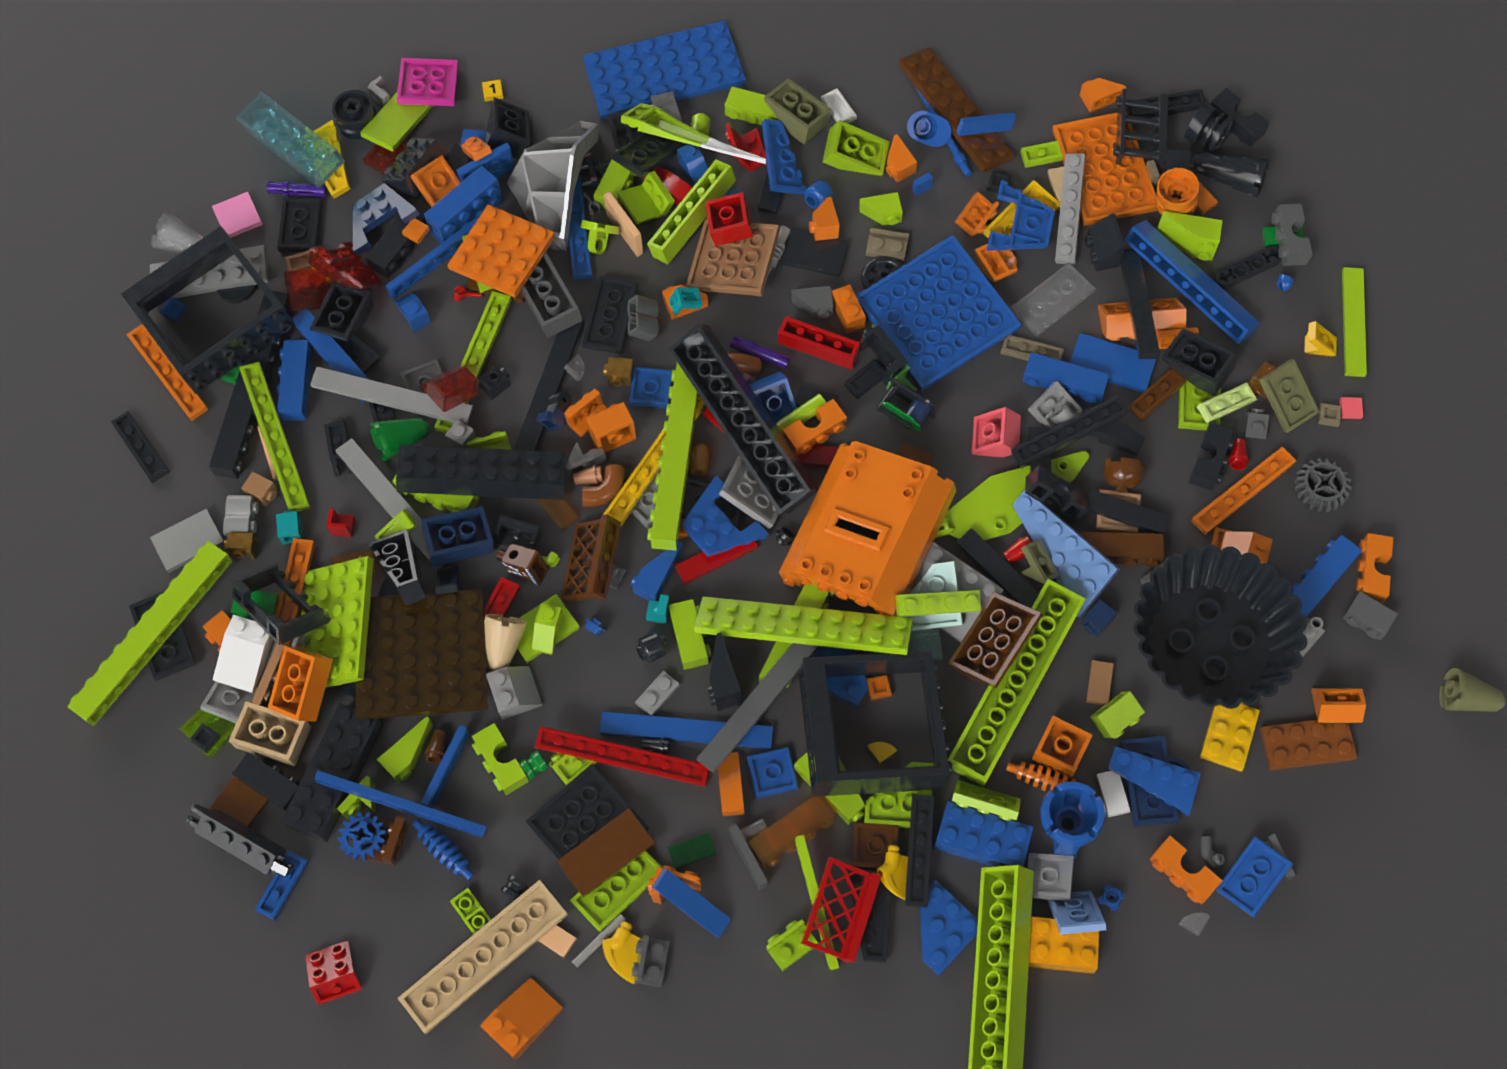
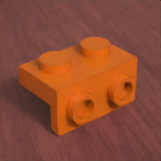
M976 192L957 217L955 223L971 237L977 233L981 234L988 226L986 224L988 219L991 220L997 214L996 208L1000 203L996 201L992 204L979 192Z
M593 389L591 392L586 393L575 405H571L564 415L568 426L578 436L582 437L589 431L586 418L594 412H601L608 408L603 404L600 393Z

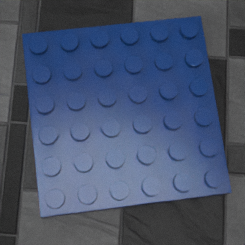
M954 235L856 295L863 312L874 327L879 325L908 361L907 365L910 367L908 373L922 391L1010 336L1022 326Z

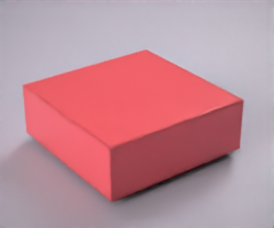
M1341 397L1339 400L1340 406H1342L1341 419H1362V398Z

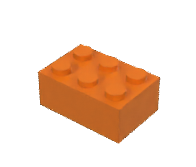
M284 646L268 708L297 721L316 722L333 659L304 647Z

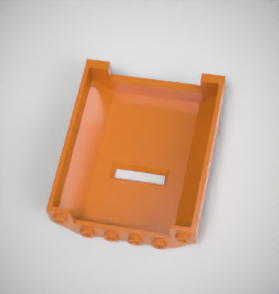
M857 441L851 442L849 446L846 443L840 444L780 568L779 574L783 582L792 587L794 585L802 587V585L809 586L811 584L822 592L828 593L830 591L836 593L835 595L841 599L847 600L849 598L855 600V603L860 606L866 607L868 605L874 607L876 614L897 616L896 595L910 593L956 493L954 482L949 478L942 479L937 475L938 471L935 468ZM840 518L877 531L879 535L877 540L837 527L836 524Z

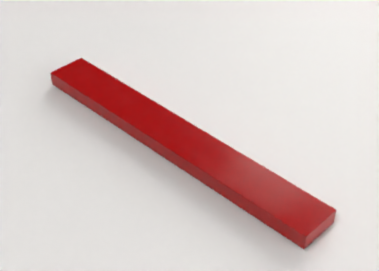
M543 726L539 728L535 744L537 749L702 787L706 785L709 772L699 762Z

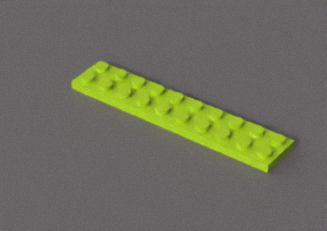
M703 596L694 625V632L717 635V633L721 632L722 636L907 655L913 618Z

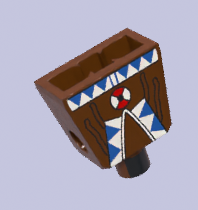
M511 544L507 551L500 549L496 556L497 561L502 562L510 574L540 586L549 569L538 551Z

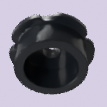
M782 527L775 532L777 535L776 540L782 546H790L793 543L792 540L795 536L788 528Z

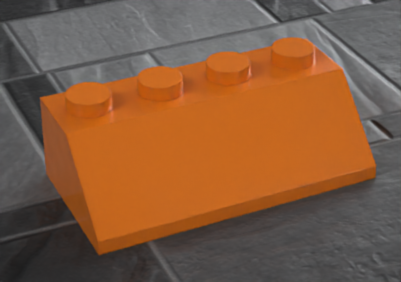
M1177 298L1149 300L1156 335L1161 330L1186 328V308ZM1128 302L1098 304L1102 333L1106 339L1113 341L1120 340V337L1135 339Z

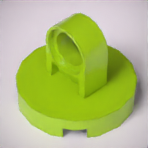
M582 220L580 228L590 230L588 250L596 254H602L605 251L609 233L619 235V227ZM597 240H598V241H599V245H598V248L596 249L595 246H596V242H597Z

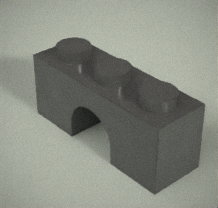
M1280 204L1275 212L1272 213V224H1275L1276 229L1275 239L1279 243V257L1282 258L1283 266L1306 265L1313 255L1309 238H1300L1292 232L1299 231L1305 222L1302 204Z

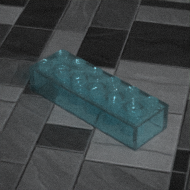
M262 91L235 117L245 131L318 189L345 162L333 146Z

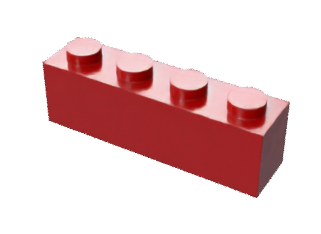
M785 316L778 331V344L853 370L860 354V342Z

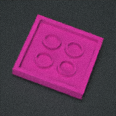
M401 58L397 104L454 106L458 60Z

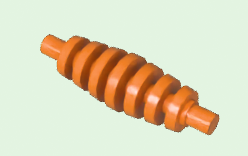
M1008 762L1006 771L1015 773L1017 775L1016 779L1021 780L1022 776L1026 777L1024 782L1029 784L1030 779H1034L1033 786L1036 788L1039 781L1042 782L1041 790L1043 791L1046 790L1047 784L1051 785L1050 790H1053L1054 786L1068 782V775L1064 774L1063 778L1059 779L1060 772L1057 770L1054 776H1050L1052 771L1050 767H1047L1045 774L1042 773L1043 766L1041 765L1038 766L1037 771H1034L1035 764L1030 763L1029 768H1025V762H1021L1020 765ZM1072 778L1071 782H1076V779Z

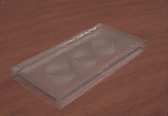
M1068 262L1014 304L1010 310L1038 337L1093 294L1096 288Z

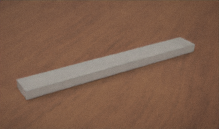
M316 367L310 384L313 388L452 423L459 420L468 425L473 406L321 367Z
M352 438L337 448L336 453L392 519L402 510H407L418 525L409 535L414 545L431 563L422 532V521L417 513ZM444 564L438 565V566H434V568L437 570L438 568L442 567Z

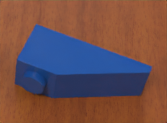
M678 541L677 551H664L641 568L638 575H634L631 586L635 595L649 601H658L683 551L682 542Z

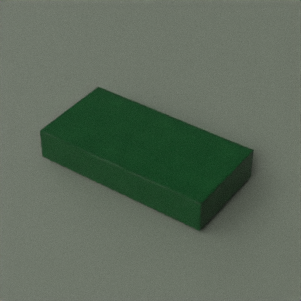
M709 833L667 847L675 869L717 855Z

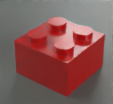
M743 192L705 202L709 232L715 246L753 237L749 206Z

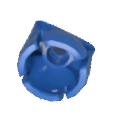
M1063 782L1054 786V789L1044 796L1040 808V819L1047 835L1053 839V855L1074 856V859H1076L1079 847L1092 842L1103 830L1106 820L1105 805L1100 796L1095 797L1096 792L1088 785L1079 782ZM1061 823H1069L1072 829L1065 830Z

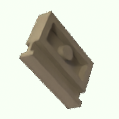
M871 228L866 256L876 258L891 257L904 262L909 234Z

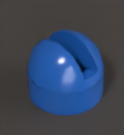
M1279 275L1276 282L1277 288L1281 291L1289 290L1294 283V279L1287 275Z

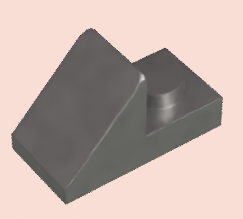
M576 442L566 464L569 478L573 476L574 472H579L593 465L599 466L607 463L603 448L591 449L583 455Z

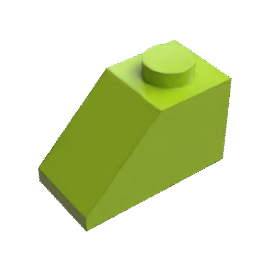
M898 192L860 199V213L879 224L895 225L902 222L903 211Z
M541 603L534 626L533 651L553 655L564 619L561 607Z

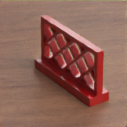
M829 857L801 944L839 958L840 961L845 963L855 962L881 875L874 872L869 873ZM832 865L840 867L844 876L834 880L830 873ZM855 873L864 876L861 886L854 888L849 876ZM846 879L851 891L841 895L835 883ZM832 885L837 897L827 902L823 892L826 887ZM852 893L856 902L853 908L847 910L842 898ZM839 900L844 912L833 916L828 904ZM825 907L830 919L820 923L816 914L818 909ZM845 915L849 924L847 929L840 931L835 919ZM832 922L837 934L827 938L822 926ZM818 928L823 941L817 944L808 941L810 932ZM837 936L842 943L840 953L832 950L828 942Z

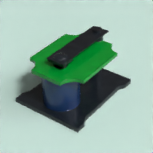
M891 377V388L879 405H876L877 411L884 413L910 431L912 429L921 432V424L927 415L933 419L935 418V404ZM894 395L910 403L905 413L889 403Z

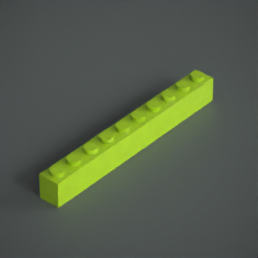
M678 362L676 370H672L671 381L674 382V385L669 388L671 404L667 403L666 416H669V419L664 422L666 438H662L661 450H664L663 456H659L658 468H661V472L656 475L658 492L654 491L653 504L656 505L655 510L651 509L650 522H653L652 528H648L647 540H651V547L653 549L677 551L696 414L694 412L698 403L697 396H699Z
M209 541L202 545L195 557L185 564L183 571L178 577L170 582L167 590L157 597L155 604L150 610H147L142 615L138 624L129 630L127 637L116 645L110 657L100 664L99 670L85 682L81 691L71 698L70 704L67 707L94 727L233 562L228 554Z

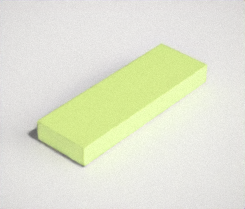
M1246 382L1200 403L1197 408L1208 424L1255 402L1257 398Z

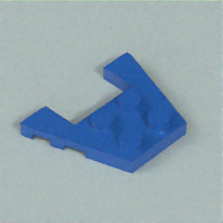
M1001 180L997 199L1016 204L1011 233L1008 236L991 231L986 250L1047 248L1055 211L1034 198H1028L1023 195L1021 190H1015L1008 186L1006 181Z
M718 476L714 477L681 525L707 557L732 550L733 547L751 544V542L759 539L764 540L769 535L758 521H755L740 532L714 502L721 498L719 493L724 483Z

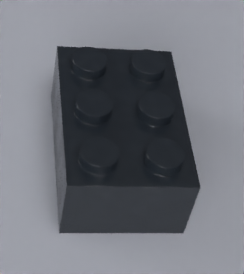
M413 138L407 143L405 150L397 155L393 165L385 170V175L381 178V181L400 196L417 197L420 190L410 176L441 155L446 160L449 154L435 138Z

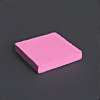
M248 192L212 206L220 226H222L230 238L263 225Z

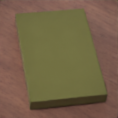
M1295 359L1288 360L1259 379L1284 432H1290L1320 413Z

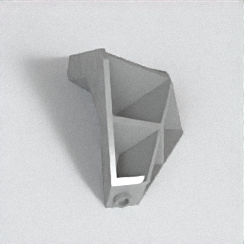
M580 121L525 149L509 175L507 185L529 222L555 233L556 237L549 246L553 250H567L574 188L584 155L599 140L600 131L597 123Z

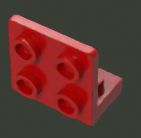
M729 123L726 124L728 132L725 135L729 143L732 144V147L766 159L765 146L760 131L757 128L740 136ZM733 156L735 159L738 158L742 167L745 166L749 172L766 165Z
M349 941L338 943L305 956L309 988L318 1005L362 990L361 982L354 970Z

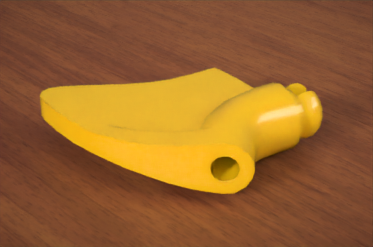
M889 845L884 864L877 868V874L881 875L882 883L890 892L905 900L908 857L899 854V846Z
M624 921L611 938L602 939V947L605 958L611 968L623 979L635 984V976H631L634 962H638L639 954L635 953L637 941L641 939L630 933L632 925Z

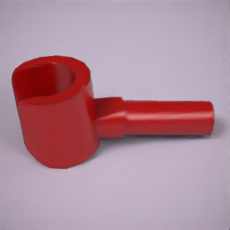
M462 286L456 287L453 293H457L453 297L455 301H461L463 297H482V293L466 291Z

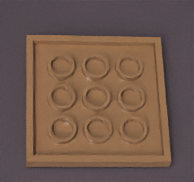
M705 219L686 287L698 288L699 291L762 296L780 232L779 225L751 223L752 238L715 246L709 232L708 220Z

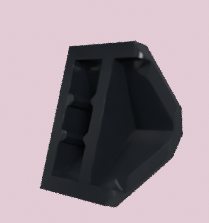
M629 110L607 115L611 137L616 150L621 149L643 133L638 131V127L632 128L628 124L621 123V115Z

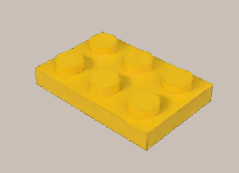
M1242 704L1233 709L1218 705L1214 706L1199 758L1242 772L1260 710Z

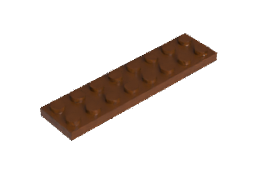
M931 48L899 60L898 65L937 115L948 121L951 126V133L982 172L991 170L1014 159L1015 154L997 132L958 136L956 130L961 118L984 115Z

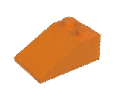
M529 978L502 1002L480 1027L517 1060L564 1008L532 978Z

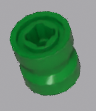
M537 750L528 759L518 762L529 780L535 778L538 772H544L548 769Z

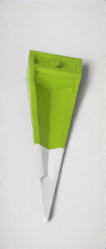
M640 103L621 115V123L628 124L632 128L638 127V131L766 164L765 158L711 138L682 123L658 107Z

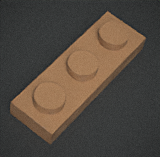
M276 644L252 703L261 705L263 701H268L272 691L268 688L271 681L275 682L278 672L277 667L281 661L284 646H287V644Z

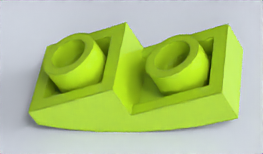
M469 888L450 900V903L473 935L491 920Z

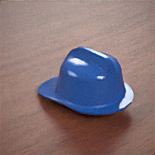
M921 110L915 112L907 122V131L910 137L933 147L943 146L951 137L952 131L948 121L928 111Z

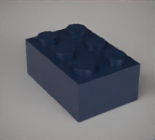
M483 506L421 519L422 532L432 567L493 553V539Z

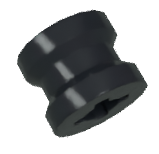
M509 875L507 878L508 882L500 888V891L511 899L516 900L522 891L527 889L528 885L513 875Z

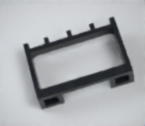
M275 563L231 581L232 598L278 645H281L328 624L331 618L328 615H324V610L317 604L310 606L306 602L308 599L306 593L297 594L294 591L296 584L293 581L286 583L283 580L286 574L283 571H278V564ZM276 583L306 614L283 623L275 614L268 616L251 599V593Z

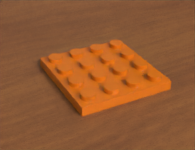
M488 204L447 266L449 270L516 298L556 236L551 230Z

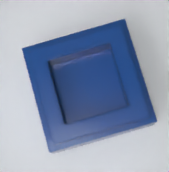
M930 173L913 180L912 192L915 196L932 188L933 177Z
M171 297L161 307L159 313L177 323L188 307Z

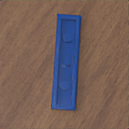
M459 725L421 801L423 806L434 808L470 736L467 727Z
M663 869L651 887L717 938H720L731 920L667 869Z

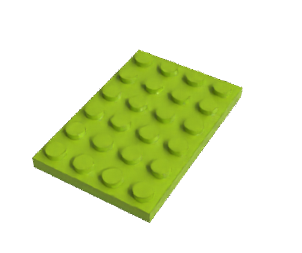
M369 556L307 571L304 579L303 593L308 595L306 602L310 606L317 604L324 610V615H328L331 618L328 624L306 633L308 637L303 646L306 649L333 659L326 688L364 680L374 558ZM301 610V616L306 614L303 610Z

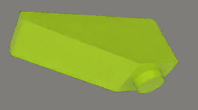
M428 716L377 759L397 783L409 778L412 774L411 771L414 770L433 727V723Z

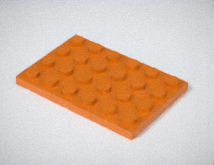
M1117 113L1053 125L1052 131L1055 140L1059 142L1063 154V164H1065V154H1085L1086 156L1080 214L1084 226L1096 224L1114 213L1116 219L1158 211L1156 193L1144 159L1123 156L1120 164H1116V156H1113V150L1117 139ZM1125 123V131L1134 132L1132 125ZM1125 139L1124 148L1140 150L1137 141Z

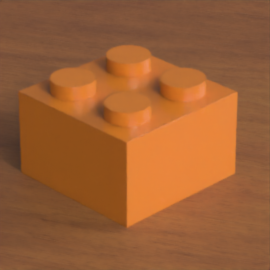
M624 402L613 404L608 409L594 412L586 418L589 434L596 449L602 447L604 453L637 439L634 421Z
M1052 716L1032 760L1045 767L1052 768L1053 771H1059L1061 775L1066 774L1069 779H1072L1093 735Z

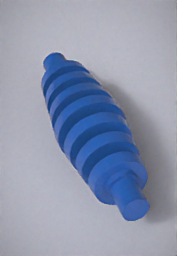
M419 819L413 823L412 826L419 831L417 837L423 840L422 843L425 847H428L430 854H433L436 860H440L439 863L447 865L446 868L450 871L454 869L453 873L459 876L461 874L468 881L474 877L475 874L469 869V861L467 859L463 860L464 855L462 852L458 853L459 849L456 845L453 846L454 842L451 839L447 840V836L444 834L440 835L441 832L434 829L431 824L424 825Z

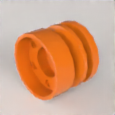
M1173 168L1161 175L1157 184L1156 206L1161 215L1163 211L1187 215L1194 213L1197 208L1199 181L1194 173L1185 168Z

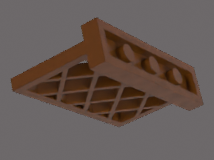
M606 514L601 515L599 520L576 524L561 601L570 602L591 598L601 601L607 599L621 527L620 521ZM582 529H587L588 531L581 538ZM592 536L593 540L590 542L588 546H586L585 543ZM583 547V552L577 557L578 551ZM588 555L590 558H589V560L583 565L581 562H582V561L586 558V556ZM579 566L580 570L573 576L574 570ZM585 575L586 578L579 585L578 580ZM575 585V591L569 595L570 589Z

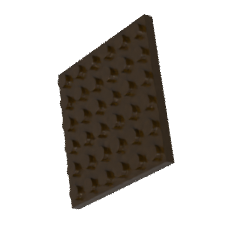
M482 589L463 590L438 595L436 592L425 593V599L408 605L404 604L399 595L370 597L364 680L356 681L357 720L488 710Z

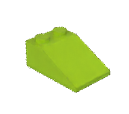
M839 120L829 129L822 162L841 170L882 176L890 141Z
M1163 211L1157 230L1175 247L1192 258L1212 261L1220 242L1222 220Z

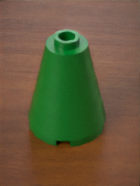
M422 418L375 421L370 423L374 427L370 429L376 450H381L382 455H379L382 461H387L398 455L399 444L414 445L425 439L427 433L430 432L427 421H423Z

